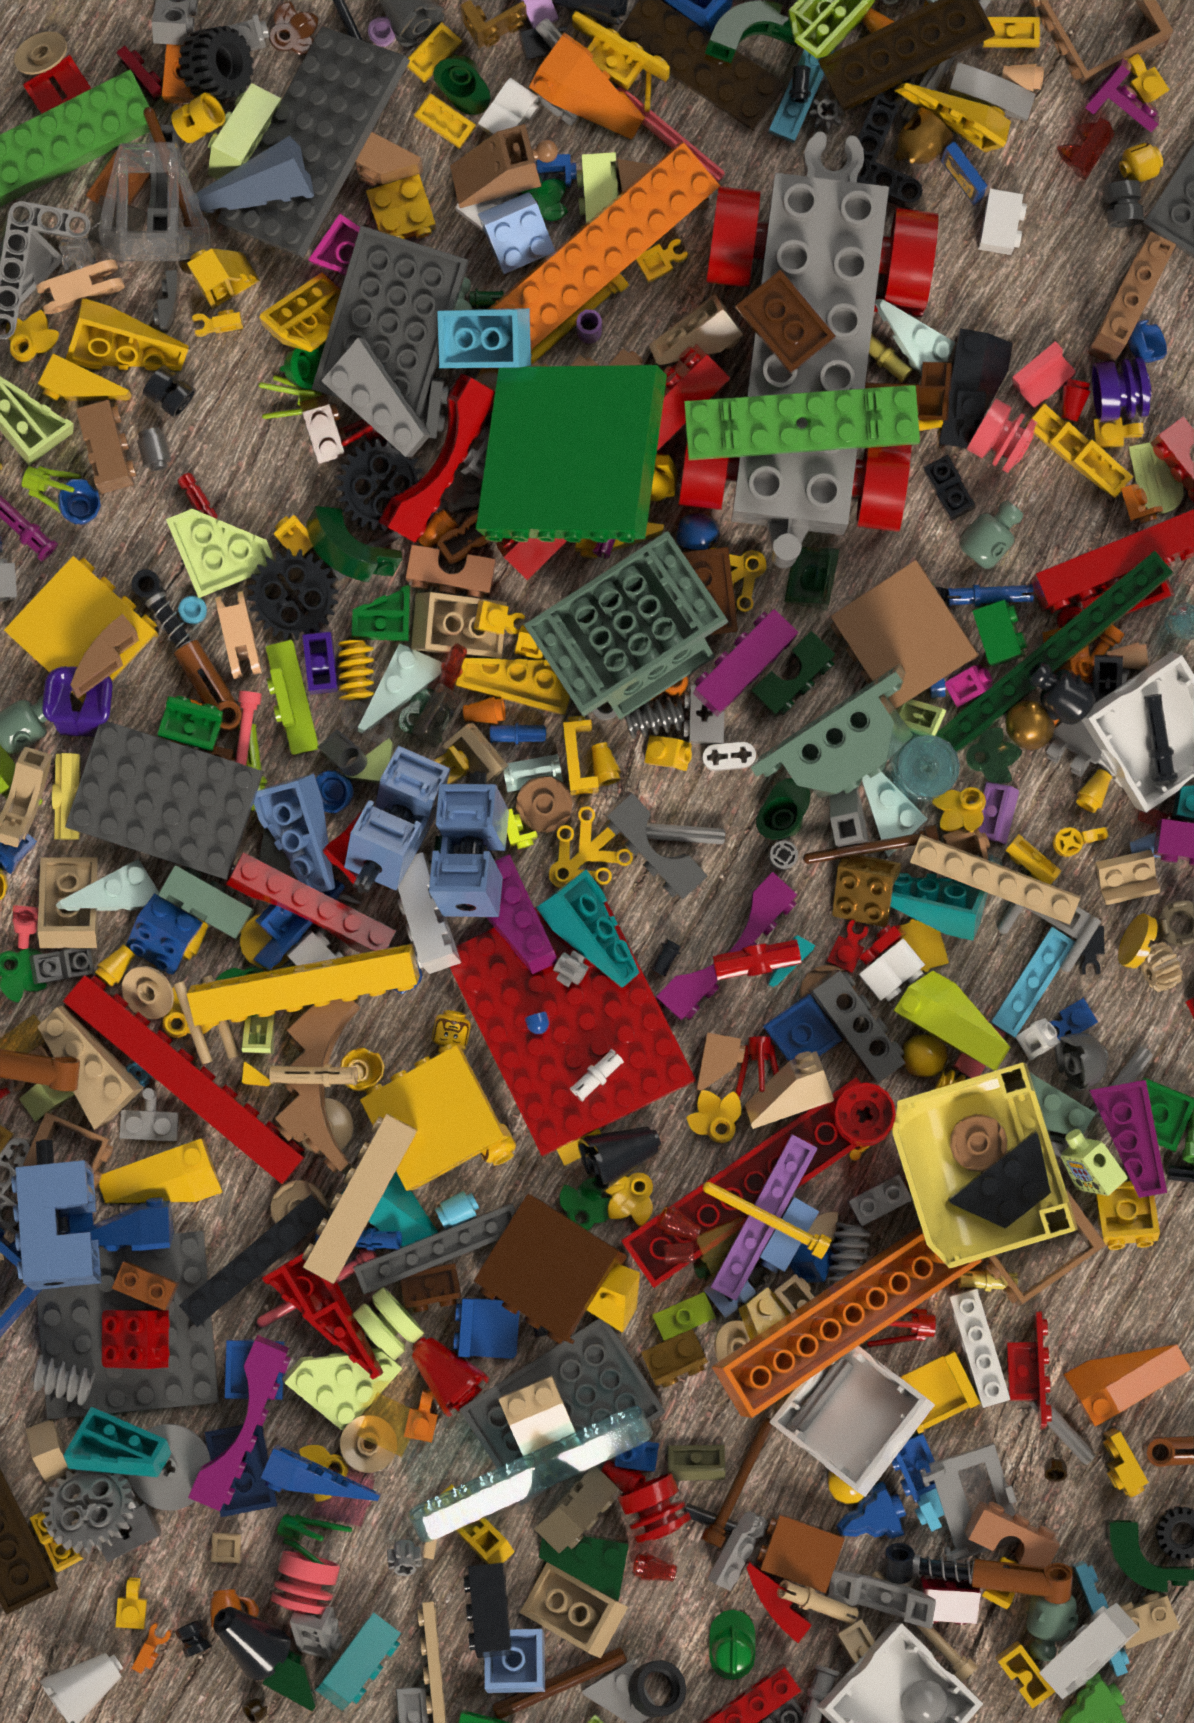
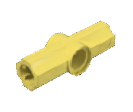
M56 754L55 784L52 787V807L55 809L54 839L80 840V832L65 827L81 780L80 754Z

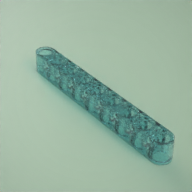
M633 1406L418 1504L410 1510L408 1518L422 1542L433 1541L647 1442L652 1437L653 1431L641 1407Z

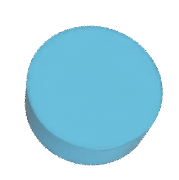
M191 595L185 597L180 602L178 612L184 622L196 625L206 618L207 606L201 598Z

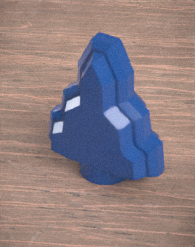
M881 1481L872 1487L864 1499L859 1501L857 1509L846 1513L836 1526L839 1534L843 1536L856 1537L868 1533L874 1538L886 1535L892 1539L904 1535L900 1518L906 1516V1512L898 1493L890 1496L885 1483Z

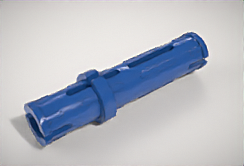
M978 584L972 585V588H947V595L959 596L947 598L948 606L973 604V607H980V604H991L1002 600L1008 603L1033 602L1034 595L1022 594L1034 592L1032 584L980 587Z
M368 1228V1230H363L355 1247L367 1248L368 1251H375L377 1248L400 1249L402 1234L400 1231H377L376 1228ZM315 1235V1242L318 1241L320 1235Z

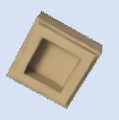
M213 1532L211 1562L240 1563L242 1534Z

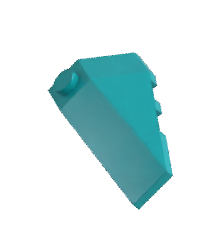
M900 873L893 885L891 907L946 935L973 941L981 924L988 893L951 878H937L936 874L927 873L926 878H912L908 873Z
M395 1171L368 1222L380 1231H400L402 1234L401 1246L403 1247L438 1233V1230L411 1190L406 1191Z

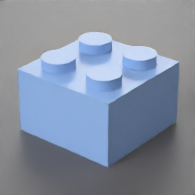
M530 192L478 214L495 260L504 274L552 254L555 251L537 202Z
M510 1630L512 1655L484 1658L485 1690L487 1693L545 1692V1636L543 1630Z

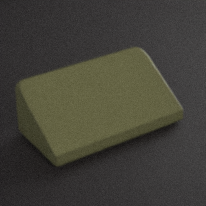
M725 1445L667 1446L668 1473H672L675 1481L725 1479Z

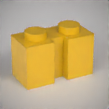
M1018 1640L994 1657L1011 1680L1016 1677L1019 1678L1020 1682L1015 1686L1032 1709L1055 1693V1690L1040 1675L1039 1668Z

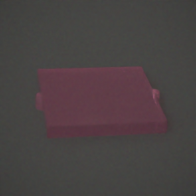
M329 1468L332 1471L339 1472V1470ZM350 1473L347 1474V1478L373 1489L374 1480ZM332 1496L325 1501L316 1502L313 1513L362 1527L367 1507L371 1506V1502L364 1499Z

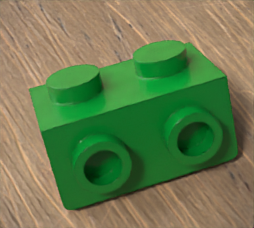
M168 696L166 709L158 730V737L213 752L222 725L223 712L211 704L198 705L183 696H175V698Z

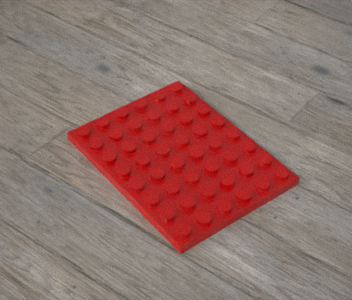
M606 901L604 905L609 916L612 917L614 914ZM535 907L534 909L551 943L557 960H559L564 952L568 955H571L573 950L579 953L551 929ZM619 924L615 926L620 940L627 943L640 972L624 987H620L587 958L583 964L589 968L579 985L571 982L570 986L567 987L557 981L556 978L559 974L553 971L556 964L532 974L495 928L456 946L461 963L449 967L542 1157L696 1081ZM547 1012L549 1019L547 1030L542 1034H534L529 1031L524 1018L537 1013ZM613 1049L616 1052L615 1054H618L624 1063L606 1078L607 1082L603 1086L601 1084L598 1085L583 1102L580 1101L578 1095L575 1096L570 1087L576 1084L588 1072L587 1068L590 1065L595 1066L609 1050Z

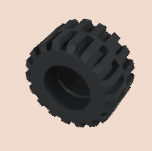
M218 26L191 33L190 37L183 41L185 46L180 48L182 55L179 58V64L182 68L180 74L184 76V84L186 87L191 88L190 92L194 96H200L206 92L220 100L238 96L246 90V86L250 85L252 81L250 76L254 72L252 68L254 61L253 57L250 56V46L245 44L246 39L243 35L239 36V31L236 29H230L229 26Z

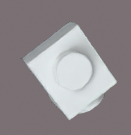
M1046 1018L1035 1021L1029 1028L1015 1037L1029 1061L1036 1059L1060 1043L1057 1038L1056 1029Z

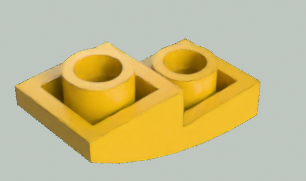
M42 1511L30 1517L40 1543L44 1545L57 1572L84 1559L81 1552L76 1553L72 1547L69 1550H65L62 1543L58 1545L54 1541L53 1537L46 1530L48 1527L43 1522L46 1516Z

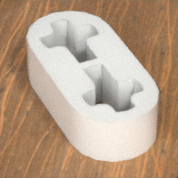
M747 742L714 744L705 749L702 761L705 767L711 771L744 769L753 764L756 759V751ZM740 748H745L746 752H751V757L747 758L746 763H741L740 758H731V754H737L740 752ZM712 750H717L718 755H727L728 759H721L718 765H713L712 761L707 760V756L711 755Z

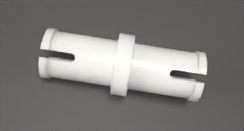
M613 1049L609 1050L595 1066L590 1065L587 1068L588 1072L576 1084L570 1087L572 1093L575 1096L578 1095L580 1101L583 1102L598 1085L601 1084L603 1086L607 1082L606 1078L624 1063L622 1058L618 1054L616 1055Z

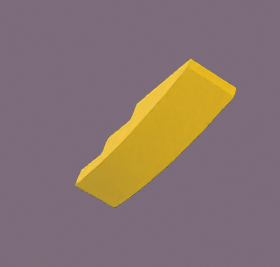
M1042 404L1024 425L1027 427L1031 419L1037 421L1034 435L1113 498H1116L1121 492V488L1125 487L1133 478L1128 471L1093 440H1088L1070 422H1065L1046 404Z

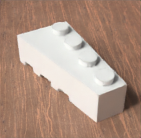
M421 852L415 855L398 887L401 898L397 899L402 915L407 917L409 925L406 926L411 942L414 941L417 951L414 953L419 968H424L431 974L460 964L461 960L447 917L442 916L429 893L431 868L427 857Z

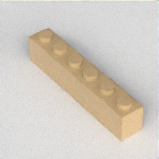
M386 1114L384 1119L380 1116L378 1117L371 1132L375 1133L373 1140L370 1144L365 1142L357 1156L362 1159L357 1169L351 1167L344 1179V1183L348 1186L343 1195L340 1193L336 1194L329 1207L334 1210L330 1219L323 1218L316 1231V1234L320 1235L315 1246L310 1243L302 1257L306 1261L303 1268L333 1284L336 1282L415 1137L417 1129L389 1114Z

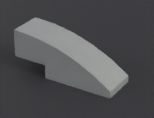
M959 62L957 63L948 92L952 96L988 106H996L1005 115L1024 121L1028 120L1035 93L1011 81Z

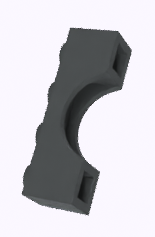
M160 125L180 176L182 139L176 133L173 125ZM150 133L151 193L147 210V237L150 243L178 244L180 207Z
M626 792L603 814L608 819L605 825L615 835L622 834L627 840L624 843L625 847L634 856L638 853L646 861L643 864L644 868L653 877L658 874L665 883L661 886L672 898L677 895L679 898L684 899L708 877L689 855L684 853L675 857H664L657 854L651 848L646 835L647 822L651 813L632 792Z

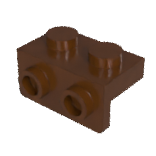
M456 1263L428 1268L400 1280L405 1309L411 1308L412 1313L429 1310L428 1304L439 1302L440 1307L457 1304L456 1299L462 1297Z

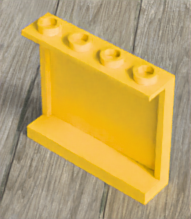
M72 556L4 631L48 672H51L55 668L62 666L78 667L94 640L110 623L123 614L135 628L139 641L120 654L123 666L109 675L113 681L153 637L157 638L159 636L154 630L157 624L146 614L141 618L133 610L137 606L125 595L120 599L113 592L116 587L103 576L99 580L92 573L95 568L84 557L79 561L76 557ZM86 693L78 698L83 704L86 698Z
M450 1043L440 1048L438 1056L432 1059L428 1056L414 1063L415 1069L407 1073L403 1070L390 1077L392 1082L384 1086L377 1084L366 1091L367 1096L360 1099L373 1126L379 1116L384 1119L386 1114H389L418 1130L396 1170L406 1191L416 1190L511 1136L507 1126L500 1125L463 1053L466 1049L465 1045Z

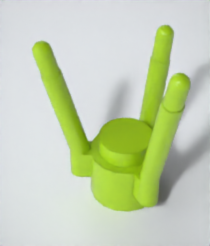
M274 375L273 380L299 389L263 382L258 384L260 388L298 395L297 405H300L302 401L321 396L322 392L303 389L293 385L287 378ZM299 408L264 413L262 418H279L302 415L303 413L302 409Z
M29 466L24 473L22 487L29 489L28 495L38 498L60 513L58 504L40 493V491L45 492L48 486H52L68 492H74V487L50 480V476L81 479V474L51 470L41 466L38 469Z

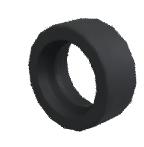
M663 1660L641 1665L632 1674L628 1686L629 1697L635 1709L644 1716L652 1718L666 1716L678 1710L685 1700L687 1689L685 1678L681 1671L671 1662ZM651 1672H660L667 1678L670 1684V1699L663 1706L653 1705L645 1695L644 1681Z

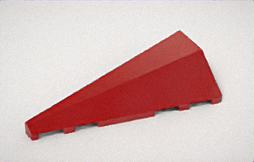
M305 1252L262 1277L266 1284L273 1286L286 1302L294 1305L302 1313V1316L333 1345H338L349 1355L348 1358L353 1363H358L367 1371L372 1380L384 1373L359 1323L353 1316V1312L337 1281L333 1284L303 1268L306 1263L302 1259Z

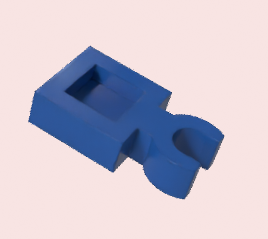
M1084 998L1058 1012L1062 1018L1061 1021L1049 1022L1058 1028V1039L1065 1036V1032L1068 1030L1070 1034L1081 1033L1098 1023Z

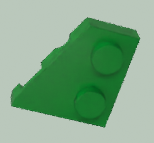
M403 586L400 591L388 596L383 595L370 604H363L354 608L352 613V640L409 641L410 586Z

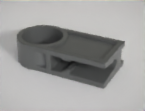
M338 729L317 746L323 752L322 754L346 776L359 774L367 765V757L362 750ZM358 756L353 763L346 765L351 758Z

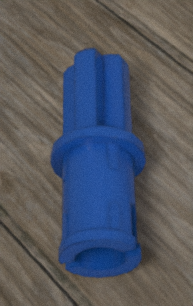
M516 722V725H490V743L516 742V745H519V742H544L546 740V727L544 725H519V722Z

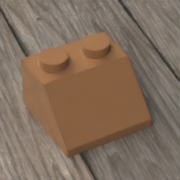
M371 132L355 161L358 175L361 176L360 180L372 187H375L376 184L382 186L417 174L421 176L423 173L421 157Z
M706 1033L696 1090H704L736 1068L737 1063L743 1062L745 1046L740 1045V1038Z

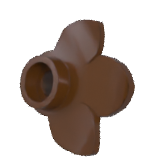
M285 2L279 6L273 15L275 26L269 33V41L276 50H292L299 55H306L314 41L310 36L318 26V16L310 12L296 13L292 2ZM279 33H285L288 36V40L281 39Z

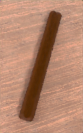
M618 1647L603 1654L601 1658L596 1657L545 1680V1692H518L492 1705L493 1711L498 1719H503L627 1662L626 1655L623 1649Z

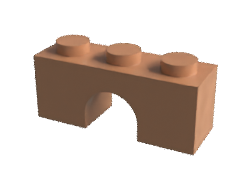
M417 545L411 546L406 580L411 582V587L427 590L428 586L439 587V592L446 594H456V590L467 592V597L483 599L484 595L490 596L496 566L495 559L467 554L466 565L463 570L456 574H448L439 567L440 549Z
M979 1501L964 1529L969 1540L994 1551L1001 1539L1007 1536H1015L1020 1539L1019 1546L1014 1554L1019 1564L1041 1567L1051 1564L1060 1547L1052 1530L1041 1525L1038 1529L1030 1525V1521L1015 1513L1014 1516H1011L1004 1512L1005 1509L994 1502L990 1501L989 1504Z

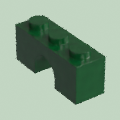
M812 630L791 650L790 654L800 665V674L795 679L783 680L771 670L751 690L750 694L774 717L779 712L785 715L795 704L792 699L799 692L805 695L815 684L812 679L818 673L824 676L834 666L831 660L836 654Z

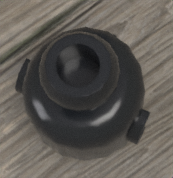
M1038 662L1027 675V680L1031 686L1042 689L1040 702L1053 720L1059 719L1068 725L1077 724L1085 718L1095 704V691L1090 684L1081 679L1080 674L1077 676L1074 672L1066 669L1053 673L1049 664Z

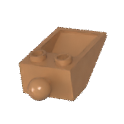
M525 124L496 132L450 165L459 207L464 208L541 187L535 160L545 163L554 161L558 155L557 145L551 140H543L535 149H532Z

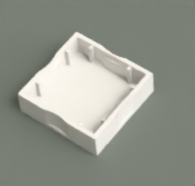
M1170 652L1096 702L1090 712L1082 719V722L1134 807L1144 812H1148L1179 791L1187 781L1194 777V674L1181 654ZM1162 694L1169 746L1174 749L1172 760L1174 772L1178 774L1176 779L1153 782L1152 780L1154 768L1152 758H1149L1148 754L1152 747L1144 696Z
M857 1346L842 1356L853 1364V1369L806 1431L802 1432L792 1424V1420L837 1360L798 1386L769 1423L814 1456L854 1490L866 1497L935 1404L860 1346Z
M892 1622L816 1708L831 1723H912L906 1719L901 1709L902 1694L915 1682L927 1679L934 1680L941 1685L948 1698L946 1713L935 1723H967L983 1703L955 1675L946 1671L935 1660L932 1653L902 1623Z

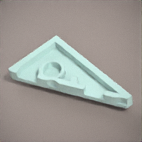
M876 299L875 305L883 321L889 323L895 333L892 335L903 354L908 357L909 364L913 370H917L922 377L923 362H948L956 342L885 300Z
M399 643L358 726V732L363 734L367 729H372L390 712L396 711L411 700L414 694L423 691L429 683L440 675L446 674L449 665L416 650H411V648Z
M882 772L872 778L868 774L862 777L864 791L881 840L911 835L927 820L920 810ZM897 849L884 851L885 855L889 857Z
M139 859L60 900L56 906L58 910L65 909L67 911H78L80 908H95L96 911L138 910L139 908H144L153 894L158 895L159 891Z

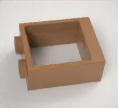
M46 1112L23 1165H37L36 1141L51 1140L58 1124L101 1143L91 1164L94 1171V1185L96 1189L102 1177V1173L99 1172L102 1162H108L114 1147L110 1146L112 1139Z

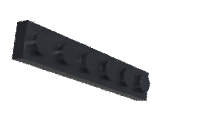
M310 1194L184 1300L179 1307L194 1325L198 1327L322 1222L323 1218L326 1219L330 1215L314 1196Z

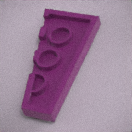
M1146 1080L1089 1090L1138 1197L1168 1193Z

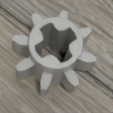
M825 94L824 100L821 102L816 99L814 100L813 105L817 110L810 111L809 117H816L815 128L821 125L829 132L831 125H841V121L837 116L844 115L845 111L843 112L841 108L838 109L839 103L837 99L833 101L829 99L828 94ZM823 110H832V115L822 116Z
M574 950L571 955L564 952L553 971L559 974L556 978L557 981L567 987L570 986L571 982L579 985L589 968L583 964L586 958Z
M410 1540L397 1541L393 1545V1549H387L388 1568L394 1569V1572L400 1576L414 1574L416 1567H422L421 1547H415V1544Z

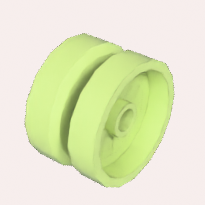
M381 1287L372 1295L373 1303L380 1313L378 1314L371 1306L363 1304L353 1313V1316L363 1327V1331L380 1349L382 1348L388 1356L396 1360L405 1352V1345L397 1334L400 1333L408 1342L415 1343L424 1334V1331L386 1288Z

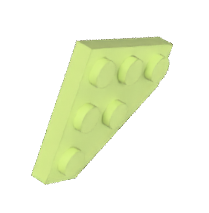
M190 509L166 519L198 598L251 577L252 573H261L257 565L259 563L266 567L268 565L265 559L266 556H269L273 561L275 560L266 539L197 510Z
M380 1348L372 1349L384 1373L374 1380L369 1377L370 1374L358 1363H353L348 1358L349 1355L346 1352L313 1358V1356L301 1357L282 1380L343 1431L353 1419L360 1417L402 1370V1367Z

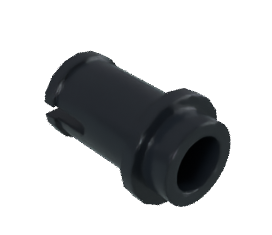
M797 65L793 67L792 90L789 91L792 102L807 103L808 98L811 97V92L809 91L811 68L808 66Z
M666 939L664 943L661 942L662 948L650 969L665 977L677 954H681L679 952L681 946L669 939Z

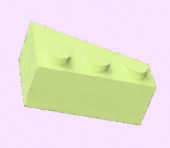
M253 83L250 84L246 92L244 91L238 95L235 102L236 108L233 113L229 111L226 114L222 130L219 134L215 132L208 144V148L211 149L208 175L218 180L249 161L261 142L264 133L268 130L274 113L280 107L281 98Z
M616 152L582 154V170H576L577 186L583 187L584 198H578L579 214L585 215L586 223L618 196Z
M0 376V431L24 461L31 465L73 434L74 423L60 417L51 411V408L32 399L26 392Z

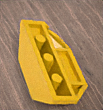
M321 272L262 312L259 316L261 324L282 344L312 352L327 340L341 289Z

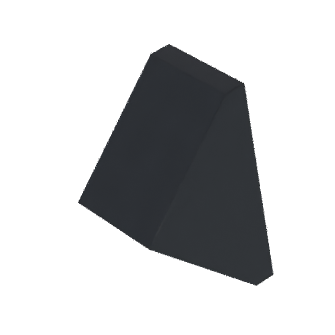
M1094 655L1093 689L1096 694L1095 703L1122 686L1123 656Z

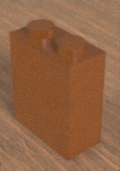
M778 1512L776 1519L771 1517L766 1534L770 1535L767 1546L761 1545L756 1561L761 1562L760 1570L826 1593L845 1540L844 1536Z

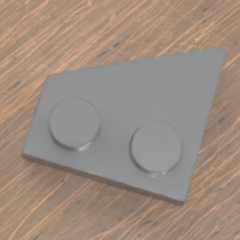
M629 1661L582 1689V1693L586 1697L627 1723H642L650 1718L636 1710L630 1700L628 1686L635 1670ZM644 1687V1692L647 1699L649 1700V1702L655 1705L646 1688Z

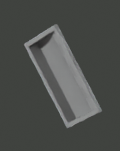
M35 231L31 233L20 304L36 289L39 283L43 282L65 260L62 255ZM13 235L10 236L8 244L12 250L19 251L23 248L24 241L20 236ZM3 241L0 243V255ZM8 263L4 266V274L7 278L15 279L19 275V268L14 263ZM3 291L0 293V303L3 306L10 307L14 304L15 298L11 292ZM0 319V325L5 321V319Z

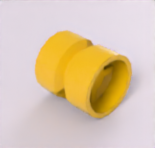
M205 92L190 101V104L187 103L175 110L171 115V119L179 137L185 142L192 144L205 136L207 132L210 133L222 126L225 122V113L219 101L210 93Z

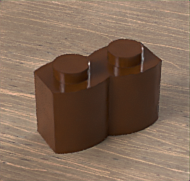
M478 514L469 517L461 528L450 530L439 539L437 543L438 549H440L441 554L449 565L462 562L467 558V554H471L472 550L480 549L491 542L476 530Z

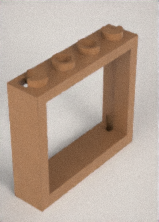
M1029 0L1033 8L1038 7L1042 14L1041 22L1047 32L1051 31L1056 41H1054L1058 53L1061 56L1065 55L1070 64L1068 69L1074 80L1078 79L1082 86L1114 69L1122 58L1128 61L1135 54L1138 53L1140 55L1168 40L1173 33L1171 25L1156 0H1135L1154 35L1087 71L1048 0Z
M1153 232L1149 233L1136 254L1087 352L1088 354L1104 362L1116 361L1126 346L1176 246L1175 243Z
M1068 1191V1198L1078 1228L1076 1231L1088 1246L1087 1249L1024 1293L1019 1289L996 1255L985 1258L989 1263L986 1266L987 1270L995 1280L999 1278L1006 1287L1003 1289V1292L1012 1304L1016 1302L1021 1306L1106 1246Z

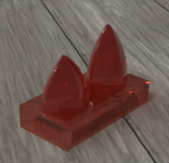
M1099 118L1097 123L1086 122L1077 125V133L1084 142L1082 146L1066 144L1057 147L1061 159L1074 170L1076 176L1084 180L1087 179L1115 135L1110 122L1103 118Z

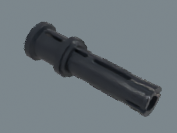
M1162 694L1144 696L1152 747L1148 753L1149 758H1152L1154 776H1152L1153 782L1176 779L1178 774L1174 772L1172 760L1174 749L1169 746Z

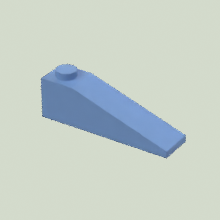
M314 773L258 790L254 800L258 819L264 829L268 828L275 838L276 842L274 844L278 850H282L290 861V868L297 879L319 892L334 889L332 863L323 853V848L329 842L323 800Z

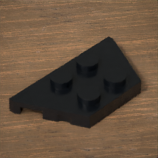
M1036 1130L949 1197L948 1201L961 1209L1006 1229L1047 1197L1051 1191L1039 1135Z

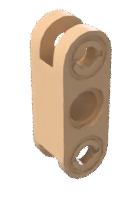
M116 260L101 261L39 283L36 286L37 292L47 294L52 292L54 301L49 302L43 307L44 313L55 314L79 306L82 298L94 301L124 289L125 286L122 278H113L106 281L103 279L104 276L118 270Z
M243 591L237 592L238 604L225 607L221 596L215 597L234 679L243 678L240 661L248 659L250 660L253 675L262 673Z

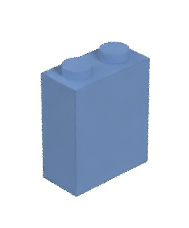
M791 1197L781 1219L808 1232L819 1211L799 1199ZM774 1229L760 1255V1258L763 1259L760 1264L775 1273L779 1269L785 1272L802 1242Z

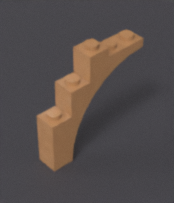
M341 999L331 1000V1003L325 1006L315 1007L313 1005L287 1030L292 1036L289 1040L290 1043L300 1053L306 1050L290 1066L324 1067L325 1064L329 1063L335 1043L342 1031L360 1010V1007L354 1000L343 1002ZM283 1084L294 1097L298 1094L300 1095L275 1118L280 1124L277 1128L288 1141L294 1138L299 1143L307 1136L308 1138L305 1140L307 1145L315 1153L319 1150L322 1151L327 1157L324 1163L334 1173L340 1171L347 1175L351 1167H354L341 1151L331 1131L326 1112L324 1085Z

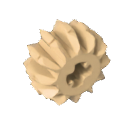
M1164 942L1148 946L1151 948L1150 953L1140 965V971L1143 972L1144 979L1157 992L1175 987L1176 984L1181 982L1183 972L1180 968L1181 963L1177 960V954H1174L1172 948Z

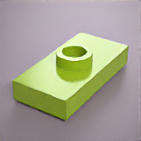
M705 1291L652 1314L664 1341L716 1318Z

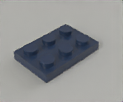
M244 1424L205 1432L211 1460L219 1456L232 1444ZM256 1425L253 1435L258 1438L252 1452L245 1451L242 1461L247 1464L241 1478L234 1477L231 1487L236 1490L230 1504L223 1503L220 1510L221 1517L278 1506L275 1490L265 1486L266 1480L261 1478L269 1460L263 1426Z

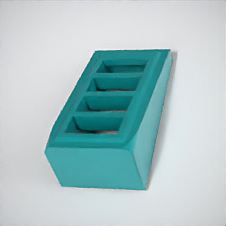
M796 935L792 940L797 939L802 961L814 950L815 945ZM797 965L775 969L767 982L768 986L771 988L777 986Z

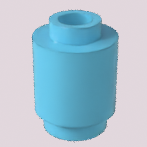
M462 1191L441 1202V1206L436 1208L435 1211L444 1228L447 1229L476 1217L475 1210L479 1209V1206L472 1193L466 1195L465 1191Z

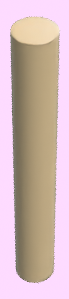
M212 975L201 978L202 983L214 981ZM220 1021L217 1027L228 1059L238 1057L239 1053L228 1021Z
M185 982L176 983L173 986L202 1065L211 1063L213 1060L200 1025L194 1026Z

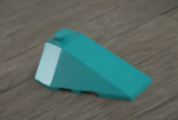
M586 869L536 908L556 934L620 987H624L640 972L627 943L620 940L615 926L618 923L615 917H610L604 905L607 901L604 892Z

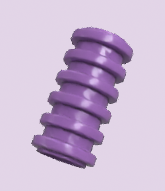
M591 309L584 310L577 317V336L583 343L591 344L598 341L601 336L602 319L596 311ZM590 322L597 327L588 331L582 328V325Z

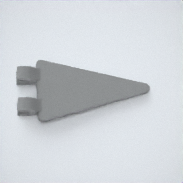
M1124 668L1122 685L1127 682L1129 670ZM1082 720L1074 725L1062 722L1054 730L1053 737L1051 738L1054 741L1046 751L1049 760L1057 764L1065 749L1068 748L1078 754L1070 767L1072 768L1071 772L1079 777H1082L1090 762L1097 764L1100 761L1102 753Z

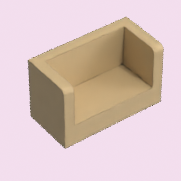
M474 723L465 725L442 745L445 751L452 745L457 751L461 750L469 761L468 771L470 773H474V771L486 773V784H489L509 766Z

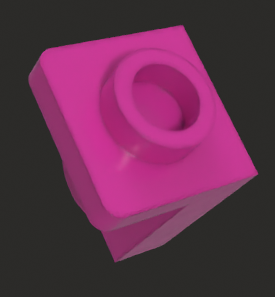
M979 664L946 681L945 686L958 708L986 692L992 687L991 683L993 680L989 671Z

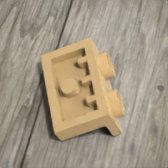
M1152 850L1096 862L1098 887L1106 905L1160 893Z

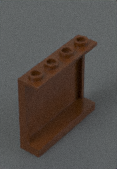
M528 1193L475 1277L474 1282L482 1286L479 1291L492 1300L497 1296L504 1302L501 1306L515 1315L520 1311L526 1315L524 1321L536 1329H539L540 1326L549 1331L547 1336L555 1342L562 1344L564 1340L573 1344L575 1340L570 1338L571 1334L615 1263L622 1265L627 1255Z

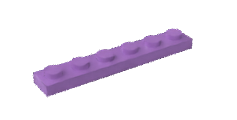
M791 1134L754 1205L781 1218L817 1147ZM748 1215L710 1287L736 1301L775 1228Z

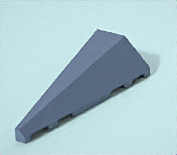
M288 136L188 199L193 212L204 211L206 213H213L214 209L226 207L229 210L266 205L267 201L278 199L287 202L291 201L292 197L298 196L312 198L314 197L311 176L304 167L301 147L291 136Z

